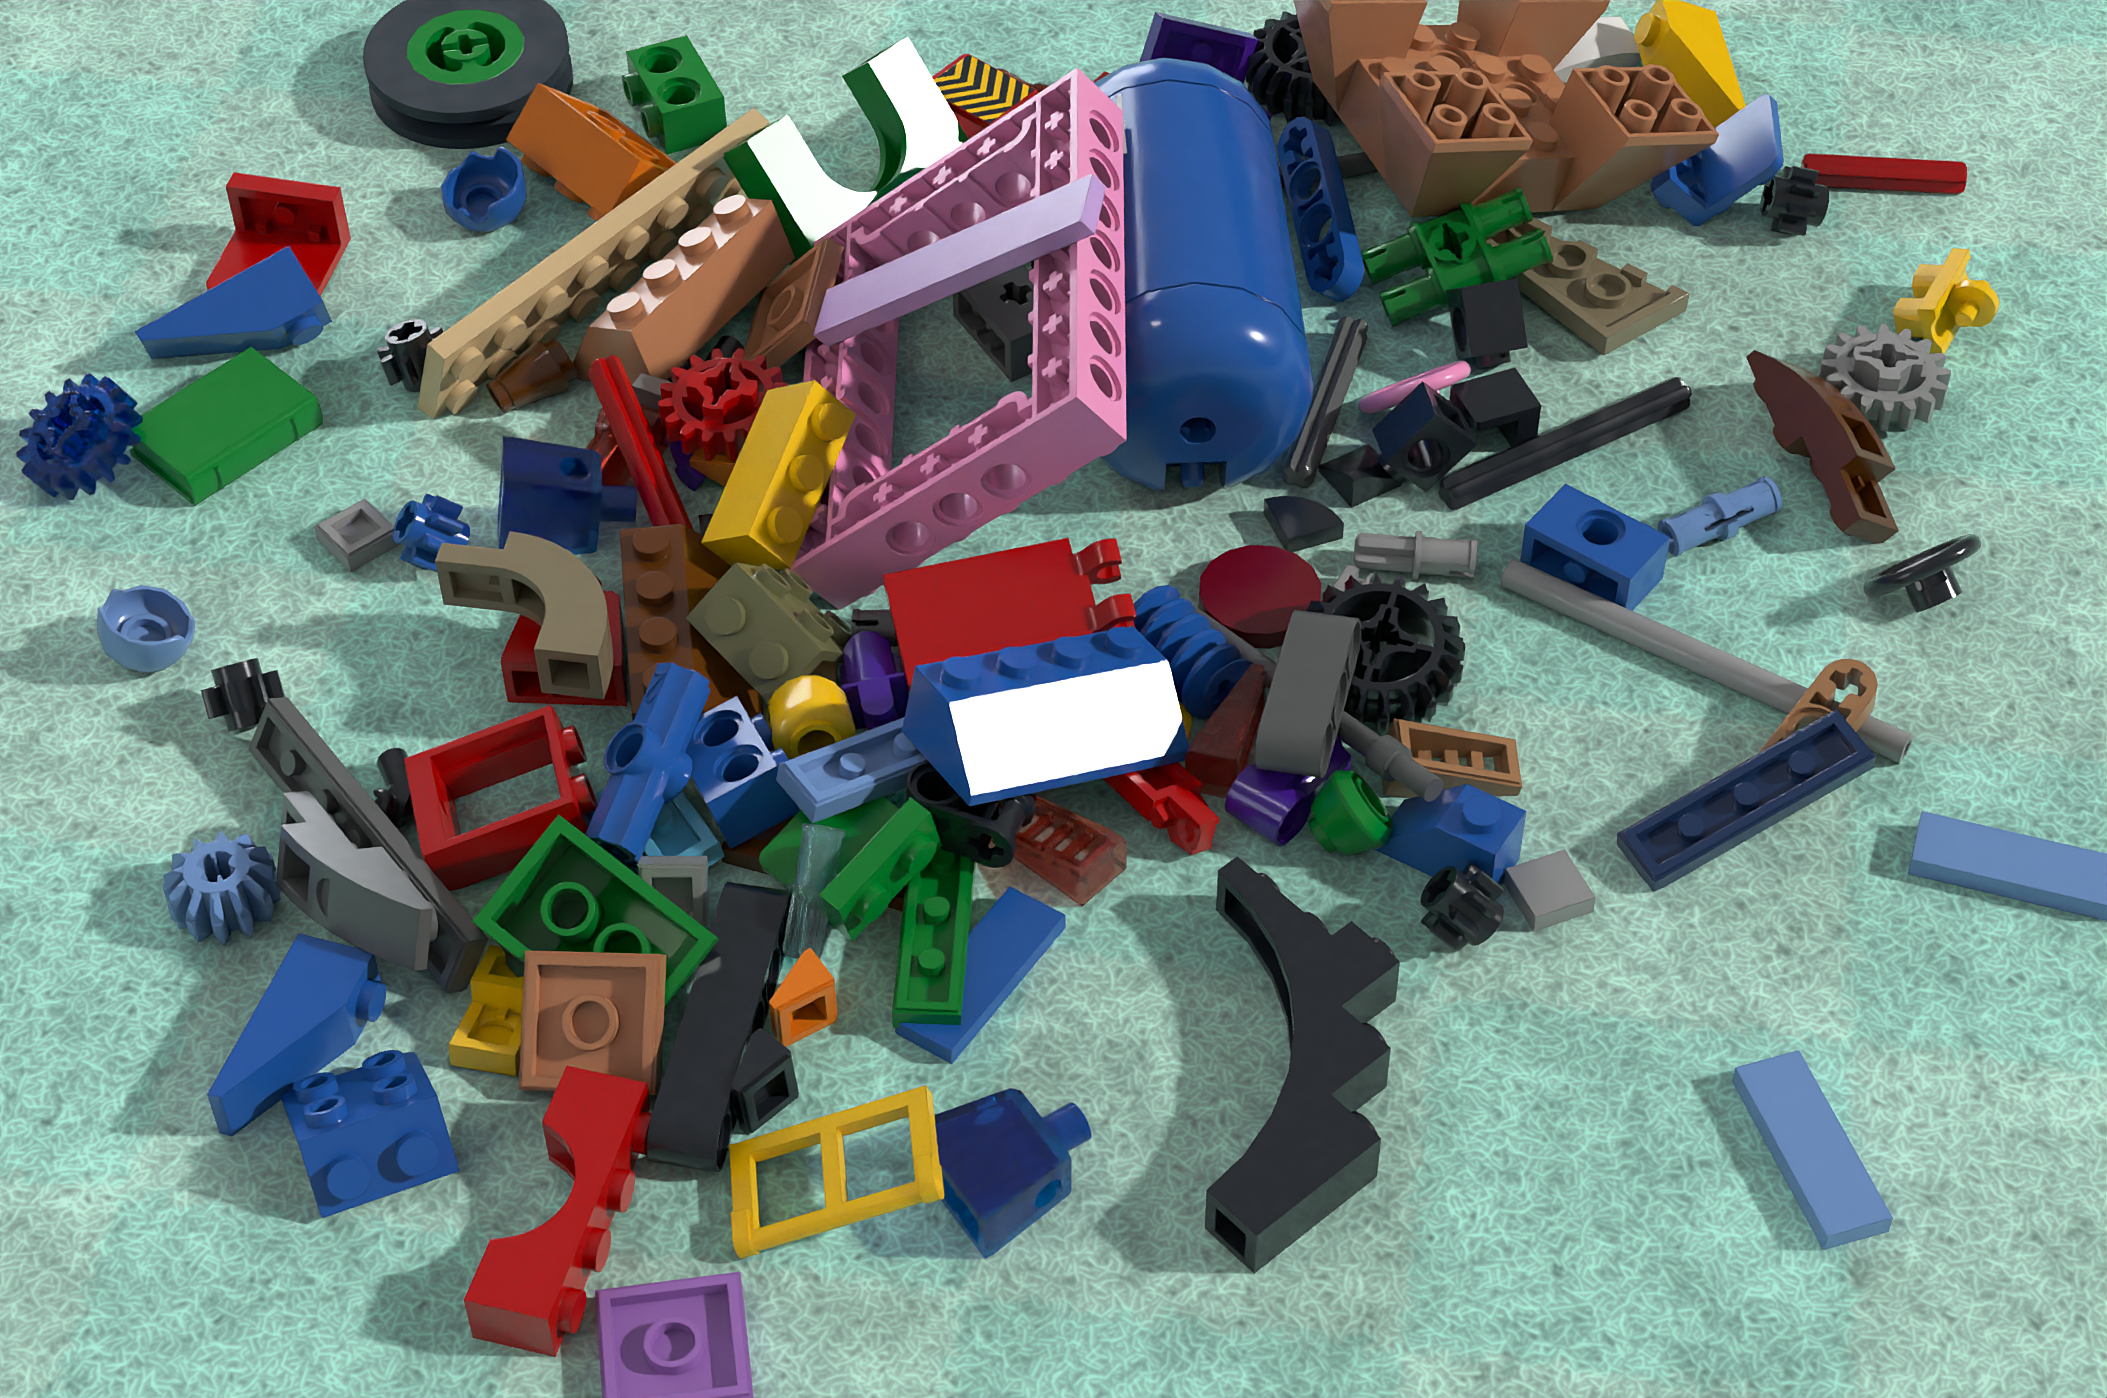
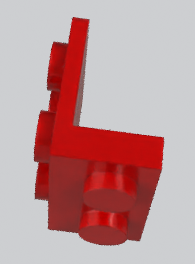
M233 172L225 187L235 231L206 281L207 291L289 246L321 297L351 240L341 187Z

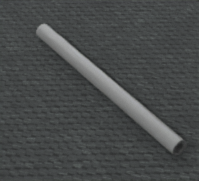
M1512 559L1508 563L1502 575L1501 587L1786 714L1790 713L1808 689L1516 559ZM1834 700L1833 707L1830 710H1838L1840 702ZM1870 715L1856 732L1872 752L1901 764L1908 753L1914 738L1913 734Z

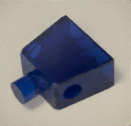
M503 436L497 512L498 549H504L509 532L511 531L543 538L567 549L574 555L590 554L597 551L600 522L635 523L637 510L636 486L602 485L601 455L595 450Z
M1009 1088L935 1114L939 1164L942 1167L944 1199L941 1201L985 1259L995 1254L1071 1193L1072 1159L1069 1151L1089 1141L1092 1137L1090 1126L1083 1112L1075 1103L1069 1102L1041 1117L1021 1090Z

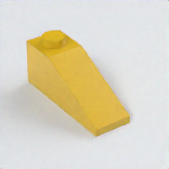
M1656 0L1649 13H1644L1640 17L1634 33V39L1637 43L1643 67L1654 64L1664 66L1674 75L1675 81L1689 98L1702 109L1703 115L1716 128L1746 107L1716 11L1681 0Z

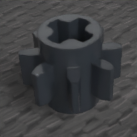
M1785 166L1782 176L1775 175L1773 179L1765 184L1761 196L1760 211L1762 216L1774 218L1771 231L1805 236L1807 225L1814 227L1821 225L1829 205V188L1825 185L1816 184L1819 171L1798 166Z
M412 319L398 323L387 331L385 340L388 346L377 348V353L391 386L402 381L407 391L420 392L427 345L443 333L442 327L438 326L429 331L425 321Z
M258 658L211 670L215 686L200 690L208 719L224 716L228 732L258 724L268 698L285 697L278 670L262 673Z
M1472 862L1467 864L1463 872H1460L1454 866L1444 867L1429 880L1422 892L1421 905L1429 912L1422 918L1421 923L1452 949H1456L1462 939L1472 946L1479 945L1489 939L1502 922L1504 908L1496 899L1504 892V888Z

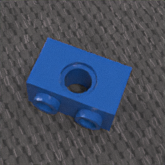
M1565 483L1525 524L1520 561L1633 611L1663 579L1670 537Z

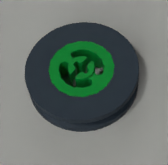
M405 0L383 15L374 25L363 49V63L369 83L371 102L378 117L387 127L400 136L432 147L475 149L508 142L506 138L537 83L570 95L573 86V69L569 54L567 30L559 13L545 0Z

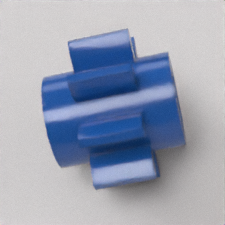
M428 493L425 494L422 504L414 500L407 502L401 509L393 528L394 542L405 546L400 559L421 569L437 572L435 559L441 543L468 544L470 526L468 523L458 519L463 509L462 505L439 495L432 496Z

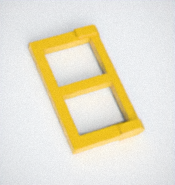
M926 1085L729 1145L733 1212H731L732 1241L735 1252L740 1259L757 1255L762 1250L923 1202L929 1204L944 1199L933 1096ZM909 1117L915 1181L848 1201L843 1136ZM821 1143L826 1208L760 1227L756 1163Z

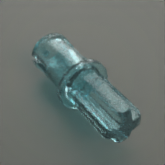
M802 823L801 830L803 833L794 882H787L786 890L792 892L783 952L789 957L798 959L806 949L811 948L820 959L823 953L829 917L819 894L836 877L842 839L845 837L846 831L825 825Z

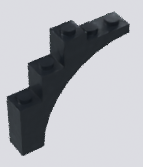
M1237 856L1218 870L1216 911L1249 944L1274 985L1287 1022L1290 1063L1288 1074L1271 1116L1245 1154L1206 1190L1205 1229L1255 1274L1377 1177L1381 1138L1378 1136L1372 1123L1356 1110L1387 1087L1391 1048L1387 1045L1381 1033L1367 1022L1396 1001L1400 961L1385 942L1379 938H1371L1352 921L1331 935L1316 915L1310 912H1303L1281 893L1277 884L1268 875L1257 873Z

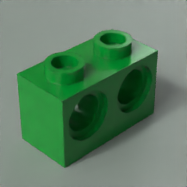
M687 35L626 51L629 74L622 75V85L626 99L631 107L637 105L640 107V118L647 137H657L666 155L703 145L727 127L724 96Z

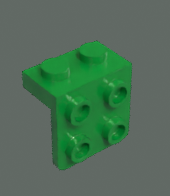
M883 796L815 823H812L803 811L800 810L761 851L759 862L764 872L785 889L795 892V896L853 942L870 923L875 921L884 912L889 902L913 876L928 865L942 844L932 815L927 809L911 797L899 809Z

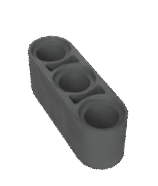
M1294 610L1289 621L1258 729L1255 751L1257 769L1324 778L1357 663L1361 638L1360 619Z

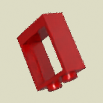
M548 705L404 758L422 857L449 892L514 870L558 814L583 834H586L591 822L589 813L596 810L598 803L585 773L580 774L578 765L587 762V756L575 726L571 725L564 728L552 705ZM553 764L560 794L559 799L461 834L454 799Z

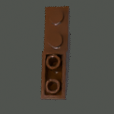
M1756 350L1751 352L1746 358L1755 377L1754 389L1760 399L1766 404L1775 425L1773 427L1774 437L1787 452L1811 459L1810 468L1825 489L1832 506L1830 508V516L1835 525L1849 536H1856L1877 544L1887 541L1899 530L1878 482L1896 468L1883 442L1869 421L1844 394L1813 372Z

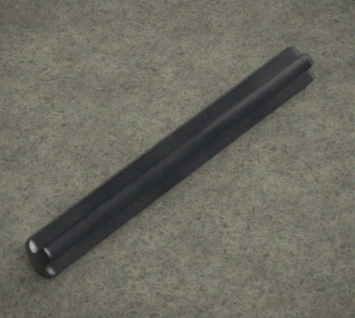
M1680 377L1669 378L1442 477L1439 481L1440 490L1438 491L1440 499L1445 501L1449 509L1458 510L1686 410L1690 406L1692 391Z

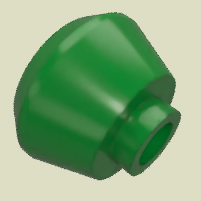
M1334 771L1311 804L1315 817L1309 820L1308 824L1318 842L1329 853L1339 849L1347 856L1388 845L1394 826L1389 813L1379 797L1356 772Z

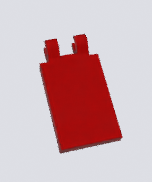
M1068 537L884 574V589L908 692L910 693L915 666L945 661L951 657H967L1000 651L1006 647H1022L1049 642L1060 637H1076L1109 631L1114 627L1133 626L1135 628L1133 620L1137 619L1130 593L1110 596L1096 605L1091 588L1093 584H1109L1121 580L1119 565L1122 564L1117 540L1115 538L1102 539L1091 543L1083 550L1073 554Z

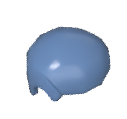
M139 585L122 591L113 589L104 605L98 607L97 635L104 652L127 669L143 673L163 671L185 655L194 637L195 619L190 615L185 603L163 588Z

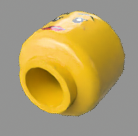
M802 675L786 681L775 690L768 702L766 720L771 730V741L775 750L783 749L788 760L855 735V725L845 693L832 680L817 675Z

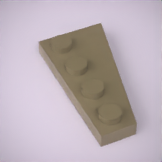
M1532 217L1533 221L1510 228L1486 239V243H1491L1494 247L1519 238L1540 227L1552 252L1553 262L1535 269L1533 268L1510 279L1518 278L1519 291L1602 355L1610 353L1678 316L1687 309L1690 293L1674 285H1671L1664 291L1646 282L1648 273L1627 263L1622 269H1619L1597 258V248L1581 240L1577 242L1561 241L1551 236L1552 226Z

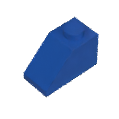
M1469 784L1444 789L1435 800L1430 802L1425 801L1420 796L1404 799L1391 817L1394 828L1388 845L1374 850L1431 877L1447 866H1454L1460 872H1463L1467 864L1472 862L1501 886L1504 882L1505 869L1515 866L1520 858L1526 810Z

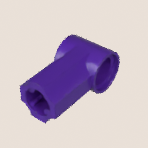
M1337 735L1324 778L1257 769L1256 764H1251L1239 774L1230 787L1225 800V811L1279 847L1285 846L1304 827L1311 813V804L1329 776L1336 770L1350 771L1351 755L1346 751L1340 737Z

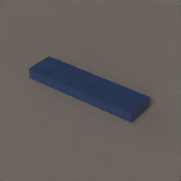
M1836 709L1618 832L1617 845L1643 880L1655 892L1873 769L1876 756Z

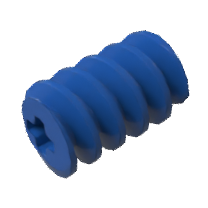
M1170 585L1157 586L1145 592L1134 603L1137 619L1133 620L1135 629L1168 660L1177 699L1179 702H1182L1184 708L1191 716L1198 719H1207L1219 715L1237 705L1250 691L1257 675L1254 663L1251 660L1241 659L1242 655L1239 649L1233 644L1226 643L1224 634L1220 630L1210 628L1209 620L1204 615L1195 613L1193 604L1187 599L1180 598L1177 588Z

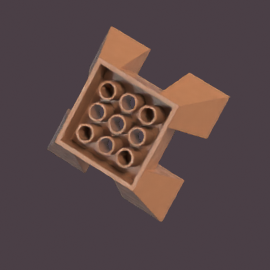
M1293 0L1313 81L1411 217L1441 216L1458 209L1459 204L1462 202L1465 204L1470 202L1475 206L1499 197L1517 187L1522 189L1531 212L1599 208L1716 143L1719 136L1716 129L1703 115L1702 109L1689 98L1675 81L1674 75L1664 66L1649 64L1645 67H1613L1603 65L1599 68H1573L1566 85L1554 72V69L1606 11L1610 0H1459L1457 22L1451 25L1419 24L1427 6L1426 0Z

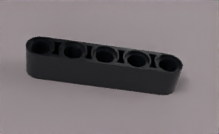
M727 882L724 885L709 930L718 937L719 941L698 966L649 1123L647 1136V1158L649 1162L721 1172L738 1118L731 1085L751 1035L759 1028L764 1030L770 1009L769 1001L774 995L794 928L796 913L795 892Z

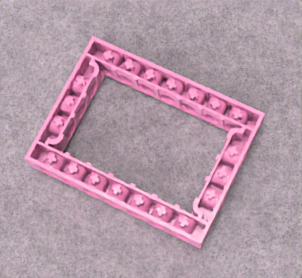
M1078 67L814 242L815 246L821 240L829 237L844 247L834 285L836 286L1089 174L1095 175L1106 186L1095 234L1035 259L1034 268L1029 271V280L1034 284L1033 311L1028 313V322L1033 325V353L1028 356V366L1032 368V398H1029L1022 391H1015L998 400V405L963 427L960 424L950 430V435L917 455H908L902 459L901 465L891 470L899 317L829 347L817 338L806 345L803 382L815 380L854 412L856 416L790 570L799 575L813 591L838 610L845 608L862 597L873 594L880 586L884 585V574L919 567L927 558L955 542L963 541L973 531L1002 514L1012 512L1022 502L1051 485L1061 483L1071 473L1100 456L1110 454L1120 444L1127 441L1123 111Z

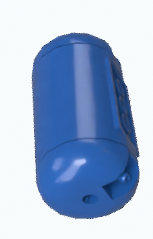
M1158 58L1127 64L1094 82L1116 105L1117 95L1121 94L1127 153L1123 154L1127 441L1120 444L1110 454L1100 456V458L1114 472L1155 491L1164 490L1166 466H1180L1181 482L1184 487H1201L1205 481L1204 464H1218L1222 488H1232L1266 471L1301 434L1307 417L1314 388L1271 123L1265 111L1242 82L1208 64L1171 58Z

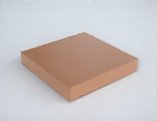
M829 237L821 240L760 291L744 349L745 360L751 361L755 357L763 355L766 357L767 369L780 367L816 338L814 331L827 289L835 285L844 247Z
M525 950L519 1090L555 1091L567 1065L647 1083L648 1094L658 1095L662 1076L667 955Z

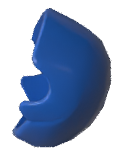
M499 147L494 156H482L475 151H471L461 166H457L448 172L440 187L446 214L461 226L472 231L490 232L511 224L518 217L526 203V185L521 162L508 149Z

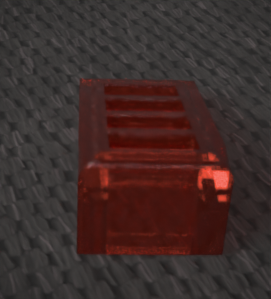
M1250 665L1197 734L1185 754V769L1203 784L1201 794L1226 799L1235 779L1247 767L1266 704L1267 671L1264 670L1263 665Z
M1030 793L1036 801L1037 810L1034 818L1037 820L1025 831L1018 833L1015 839L1017 851L1013 858L1083 907L1127 868V841L1103 825ZM1047 828L1053 830L1043 841L1035 840ZM1064 840L1070 842L1061 851L1055 849ZM1081 851L1087 854L1081 860L1074 858Z

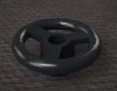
M1967 534L1925 550L1869 578L1864 583V592L1869 597H1878L1905 587L1916 613L1939 605L1962 593L1951 566L1976 553L1981 547V540L1975 534Z

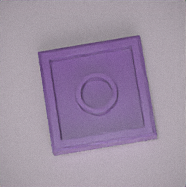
M741 1272L595 1290L602 1398H754Z

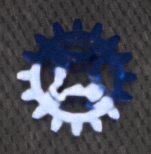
M85 374L80 386L69 378L64 381L63 393L56 396L50 391L44 394L47 406L43 410L31 409L28 414L34 420L33 426L19 432V436L28 443V445L16 452L17 457L25 463L21 469L22 473L53 498L60 493L67 500H74L79 488L91 496L95 494L96 481L101 478L112 483L115 480L112 470L117 463L128 465L131 461V458L125 453L127 446L136 445L141 440V437L131 430L143 422V417L134 410L138 404L137 401L109 377L104 376L99 381L92 374Z

